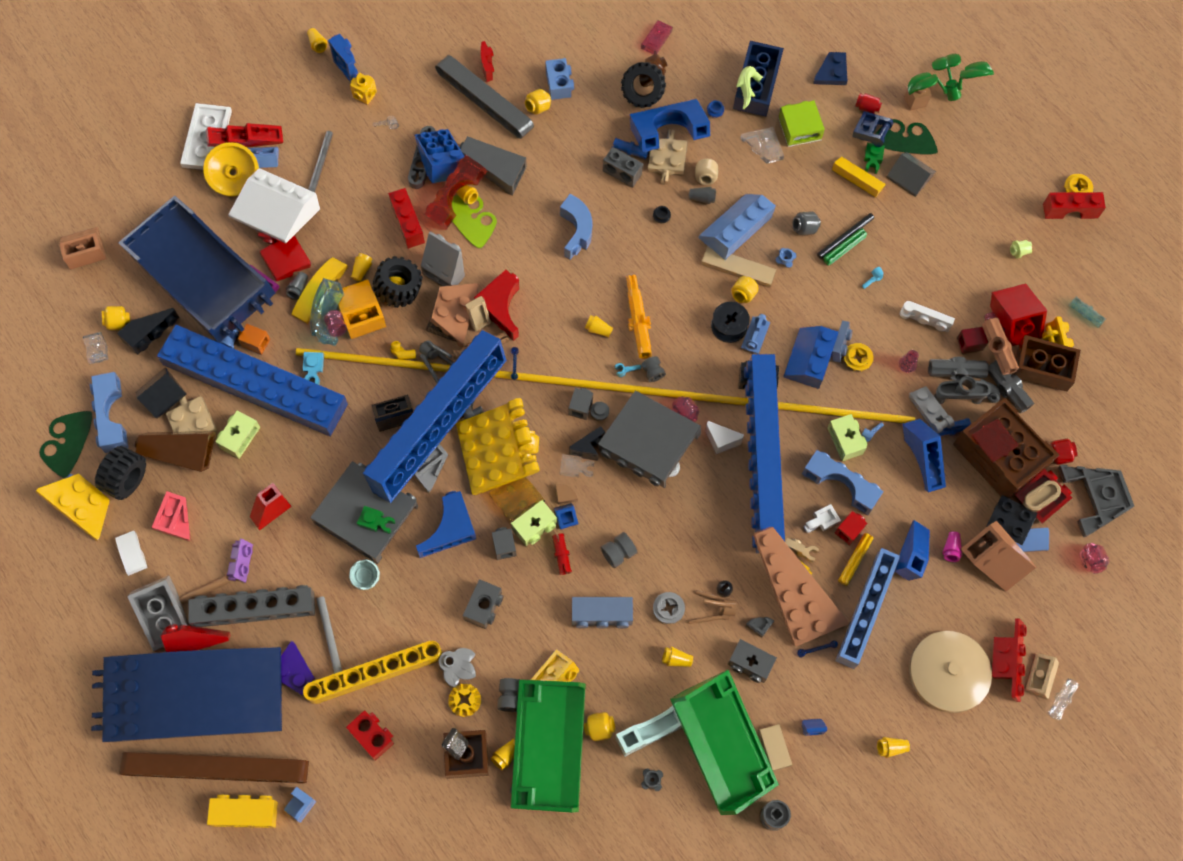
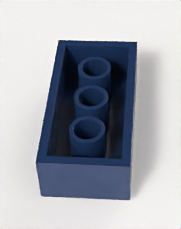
M755 41L749 42L743 69L747 66L754 67L756 72L763 76L759 83L754 78H750V87L755 96L751 97L749 105L744 110L743 93L741 87L737 88L733 105L734 110L767 117L784 48Z

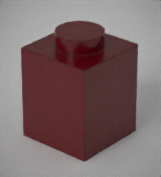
M983 327L963 329L957 336L962 354L983 351L989 343Z

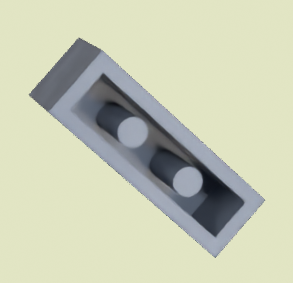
M572 597V625H576V628H588V625H596V628H608V625H616L617 628L623 629L633 624V597Z

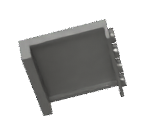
M635 390L598 443L600 454L604 458H611L622 468L627 467L633 470V473L638 477L649 479V482L654 486L665 488L667 478L694 438L698 439L701 435V425Z
M352 461L310 518L315 525L378 564L382 559L381 553L414 508L418 509L416 498L408 492L404 494L400 491L391 503L374 494L363 475L366 466ZM364 506L382 511L384 514L382 518L392 517L395 520V524L387 523L385 525L386 528L391 529L390 534L383 532L380 527H378L377 532L357 525Z

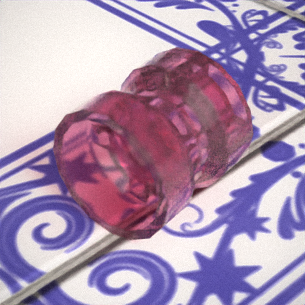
M332 310L325 314L324 321L331 336L339 337L347 331V326L343 321L340 311Z

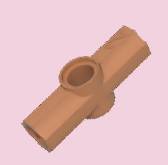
M993 318L984 321L982 327L989 341V349L994 353L1002 374L1007 375L1016 372L1019 367L1012 352V345L1007 340L999 319ZM1003 342L1002 349L998 350V345Z

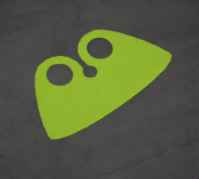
M458 195L443 198V206L456 227L474 246L482 248L492 235L497 223L496 217L490 212H482L475 219L471 217L473 213H478L483 209L482 199L478 196L479 207L471 209ZM483 216H490L492 223L490 225H483L481 218Z

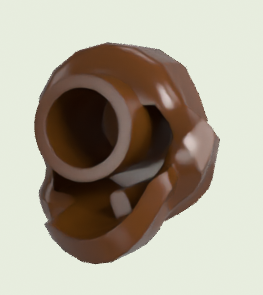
M654 54L645 59V62L657 65L662 70L663 75L666 73L665 67L668 64L664 56L660 57L658 54ZM646 74L639 75V81L643 87L654 84L650 76Z

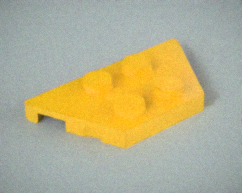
M76 474L36 490L39 496L95 541L100 538L110 499L84 477Z

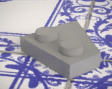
M440 444L414 474L428 493L431 492L448 457L447 452Z

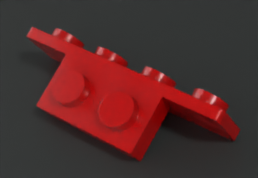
M1015 618L1014 637H994L992 677L994 679H1012L1011 697L1016 702H1021V696H1024L1022 676L1025 675V665L1022 662L1023 656L1026 655V646L1023 644V640L1027 635V627L1020 618Z

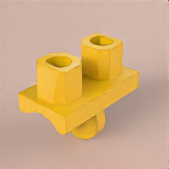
M1057 316L1053 321L1045 324L1046 332L1042 334L1043 340H1049L1050 342L1068 347L1074 346L1073 339L1066 336L1070 329L1068 322H1063L1062 318Z

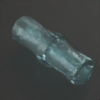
M1077 296L1069 304L1070 307L1082 315V318L1088 319L1098 328L1106 320L1105 317L1093 309V306L1087 305Z

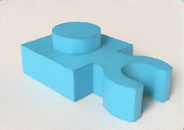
M304 352L303 371L308 372L304 379L310 380L315 378V383L320 384L317 372L323 373L324 353Z

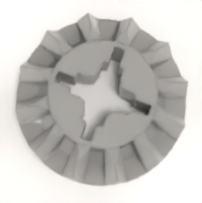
M665 592L655 599L653 612L658 621L665 624H675L683 617L685 604L679 595ZM666 601L669 606H676L672 609V616L668 611H662L666 608Z

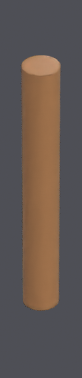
M224 576L179 597V601L183 605L189 602V599H195L196 596L207 594L230 583L227 576Z

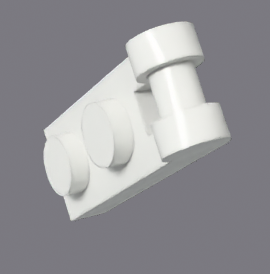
M906 301L900 311V316L903 319L912 318L921 324H927L939 331L949 332L955 320L953 317L911 301Z

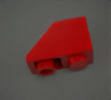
M272 483L257 494L250 518L256 527L261 530L292 506L277 486Z

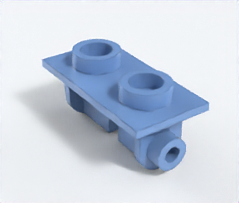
M764 314L752 317L741 346L742 349L759 354L770 325Z

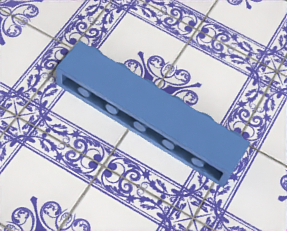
M883 548L877 553L836 657V662L852 669L859 665L900 558L899 555Z

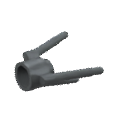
M429 340L422 343L419 348V352L422 353L419 357L424 361L437 383L439 379L428 359L433 360L439 356L451 365L454 363L449 359L452 358V355Z

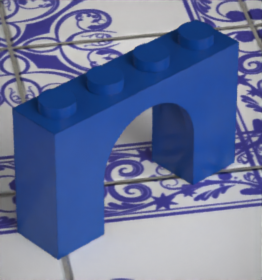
M697 99L630 114L631 130L642 152L660 148L657 129L668 124L684 126L689 131L693 140L710 137V121Z

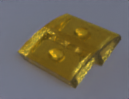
M526 477L497 487L489 492L490 497L511 522L515 521L541 500L545 502L541 494Z

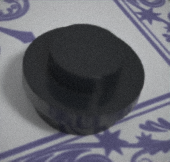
M659 206L654 210L653 218L658 223H666L671 218V212L666 206Z

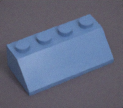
M745 194L702 232L698 238L726 260L772 218L776 205L763 195Z

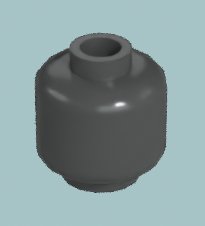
M813 211L799 212L792 222L794 231L799 235H813L821 225L820 218Z

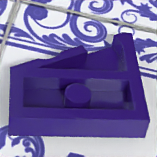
M291 641L281 655V683L304 697V687L306 684L315 681V677L296 644Z

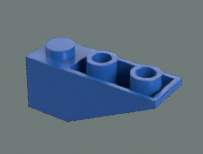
M915 520L912 521L894 571L908 581L922 578L929 561L930 530Z

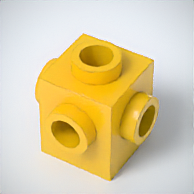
M359 72L350 83L353 98L367 105L377 93L375 81L369 75Z

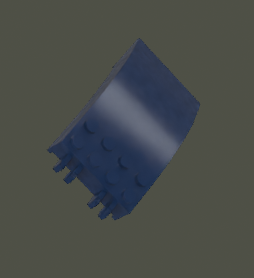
M175 195L118 242L146 273L219 343L227 336L233 340L236 336L232 331L237 328L242 332L245 328L241 323L255 311L262 314L264 310L261 306L264 303L268 306L273 305L270 298L276 293L268 281L235 253L194 211Z
M281 647L196 650L103 657V670L92 671V676H103V683L96 682L92 684V689L103 688V712L92 713V718L100 719L103 717L102 725L91 726V731H102V742L282 731Z

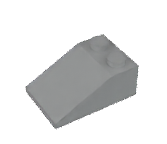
M169 575L131 591L127 596L153 651L164 647L161 634L167 626L177 624V626L189 625L182 604L179 601V595Z

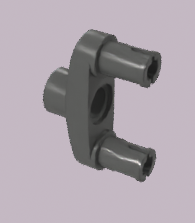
M965 376L960 380L940 383L934 397L939 404H943L945 399H971L974 404H980L983 399L988 397L991 388L986 382L977 381L970 376Z

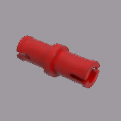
M560 533L558 536L555 534L552 536L555 548L554 557L557 558L559 574L566 575V572L570 574L572 573L568 557L570 552L566 548L564 534Z

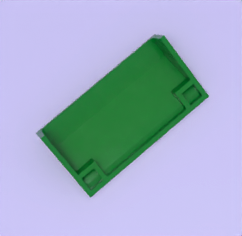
M729 670L700 682L670 698L720 815H737L779 785Z
M519 680L511 809L579 812L585 683Z

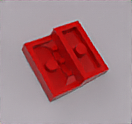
M295 236L287 243L278 241L260 251V255L275 281L293 277L294 272L308 269L312 264Z

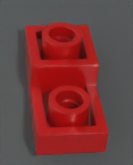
M482 41L480 50L482 71L486 82L493 80L494 67L492 65V57L494 54L492 48L488 47L485 41Z

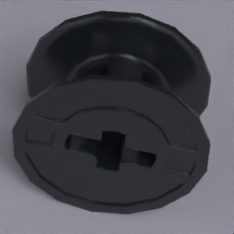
M725 302L716 307L711 321V329L715 337L727 343L737 342L742 339L749 325L750 316L748 311L737 302Z

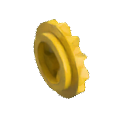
M1072 174L1066 179L1064 188H1066V192H1093V183L1083 174ZM1077 182H1078L1079 188H1081L1080 191L1077 189V187H1075V186L1077 185Z
M854 343L848 346L843 361L853 371L860 370L862 372L865 369H869L873 363L874 356L868 346L862 343ZM856 352L859 357H862L860 363L857 359H854L856 356Z
M460 684L454 687L449 694L448 704L456 715L468 717L479 709L481 695L478 689L471 684ZM459 694L463 696L470 695L468 701L471 706L466 703L461 705Z

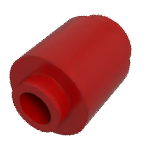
M860 93L855 107H858V110L875 114V112L879 113L882 102H879V97Z

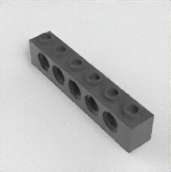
M307 585L297 586L296 589L280 587L276 591L260 589L256 590V593L240 591L236 592V595L228 596V594L220 593L216 594L215 597L207 598V596L201 595L196 596L195 599H189V624L195 627L315 616L314 591ZM291 598H297V602L294 605H288V602ZM271 600H277V604L274 607H268ZM251 602H257L254 609H248V605ZM231 604H236L235 610L228 612V607ZM211 606H216V609L213 613L207 614V611Z

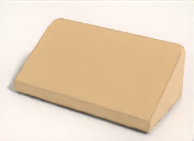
M1035 654L1025 688L1026 692L1049 699L1059 665L1056 657Z

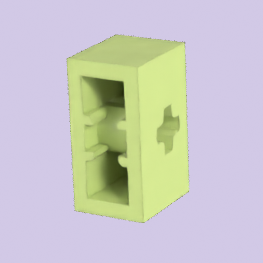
M237 410L228 419L225 429L217 435L216 444L221 450L240 459L259 431L260 426L256 420Z
M852 414L830 421L827 429L841 460L845 461L863 455L867 448V441L864 436H861L858 421L853 418Z
M541 500L513 521L511 528L525 546L533 545L540 540L542 534L545 532L549 533L556 527L557 517ZM533 522H534L535 524H538V523H539V526H538V527H536L535 525L532 526V523H533Z

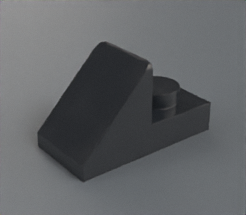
M600 426L569 447V454L572 457L597 461L598 453L593 446L597 447L605 435L603 428Z

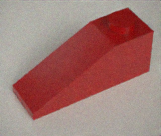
M173 624L165 628L161 634V639L166 652L196 651L229 641L231 635L228 631Z

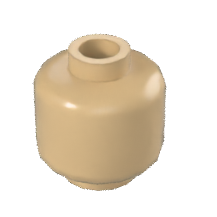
M708 158L698 161L695 167V179L702 185H710L716 182L718 178V164Z

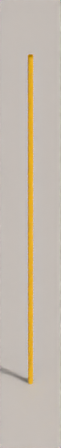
M296 348V355L304 356V352L324 353L325 359L428 370L426 364L419 361ZM430 363L434 371L447 372L451 366ZM498 371L494 378L634 393L636 390L646 395L744 406L748 403V398L508 371ZM778 402V409L842 417L852 414L853 418L907 423L915 420V417Z

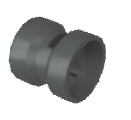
M657 356L648 358L641 364L643 370L647 371L649 382L658 381L666 375L664 368L660 366L661 362Z

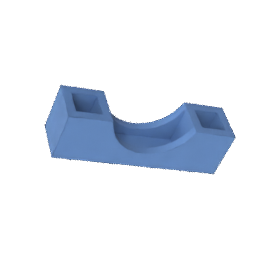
M115 372L91 376L92 384H90V391L94 395L92 408L96 412L94 426L98 430V436H96L97 446L105 453H109L117 446L128 448L127 431L121 424L114 423L109 419V410L112 404L122 397L120 378Z
M816 450L802 472V475L817 484L826 480H837L844 483L852 495L851 505L866 515L870 514L884 492L877 484L869 483L861 474L853 473L843 463L832 460L827 453Z

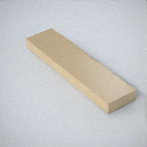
M707 246L701 262L702 265L737 277H751L756 283L771 287L777 270L732 254L724 260L709 246Z

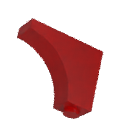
M504 270L474 297V300L480 296L483 297L490 320L502 331H505L514 341L519 337V330L510 318L509 305L513 296L519 290V278L514 273Z

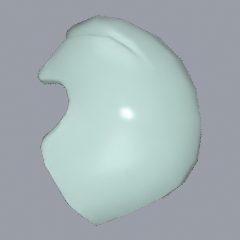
M367 559L355 562L349 572V579L352 585L359 590L373 588L380 577L378 566L373 561Z

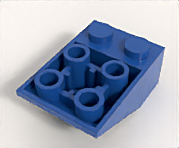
M448 129L414 135L426 174L431 183L466 177V158Z

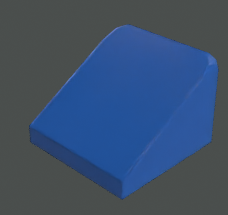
M572 503L554 508L559 529L579 524Z
M822 719L802 720L803 735L805 736L823 735L827 731V726Z

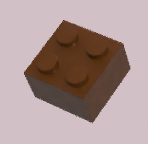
M486 730L443 733L445 777L447 779L489 776Z

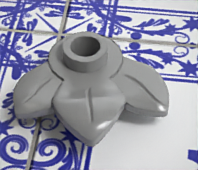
M459 648L455 652L446 651L440 655L438 663L444 671V680L447 684L456 687L459 679L469 680L476 677L475 668L470 663L475 656L472 650ZM447 658L452 659L451 665L446 663Z

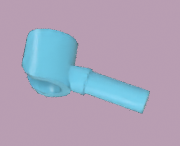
M881 267L872 270L873 277L862 285L863 289L883 278L884 272Z
M618 363L615 365V369L623 370L616 374L619 377H623L626 375V372L641 369V365L625 367L622 363Z

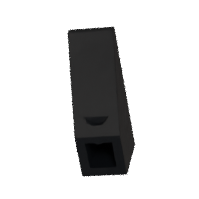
M170 308L132 320L117 334L138 355L140 352L145 351L155 339L161 337L163 332L168 327L173 326L180 317L174 308Z

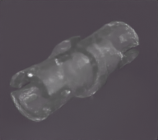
M1067 678L1060 692L1055 695L1054 704L1048 711L1052 718L1060 720L1067 706L1072 703L1071 699L1079 687L1076 681Z

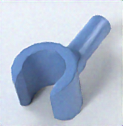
M882 422L879 423L871 431L865 428L861 436H864L866 441L869 442L884 424Z

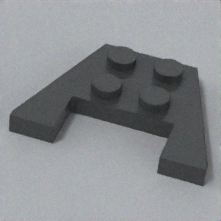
M1060 465L1058 467L1063 483L1083 480L1096 516L1082 518L1077 521L1083 538L1134 507L1121 470L1088 469L1082 466L1068 467V465Z

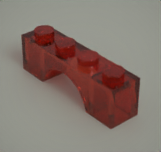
M465 155L464 158L458 161L455 171L447 177L443 188L438 190L434 201L427 206L424 215L447 230L456 217L452 207L455 193L467 185L477 186L487 173V170L481 164Z

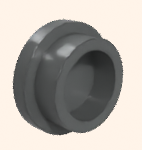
M604 402L594 403L590 410L591 416L596 420L606 419L609 415L608 405Z

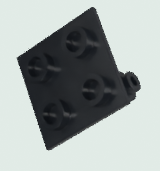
M1001 495L986 527L997 521L1016 543L1023 545L1038 513L1031 512L1025 506Z

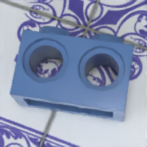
M566 58L545 61L551 100L570 98L571 90H574L573 79L570 80L569 76L572 75L571 66L567 65Z

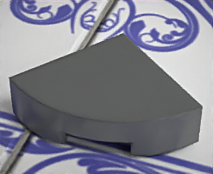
M758 617L751 619L746 626L760 637H763L774 623V620L768 617Z

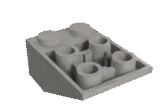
M430 231L421 263L422 274L441 286L459 285L465 277L460 247L454 243L447 242L440 234H434Z

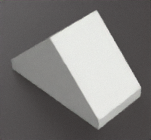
M710 421L707 422L705 432L716 454L741 445L744 434Z

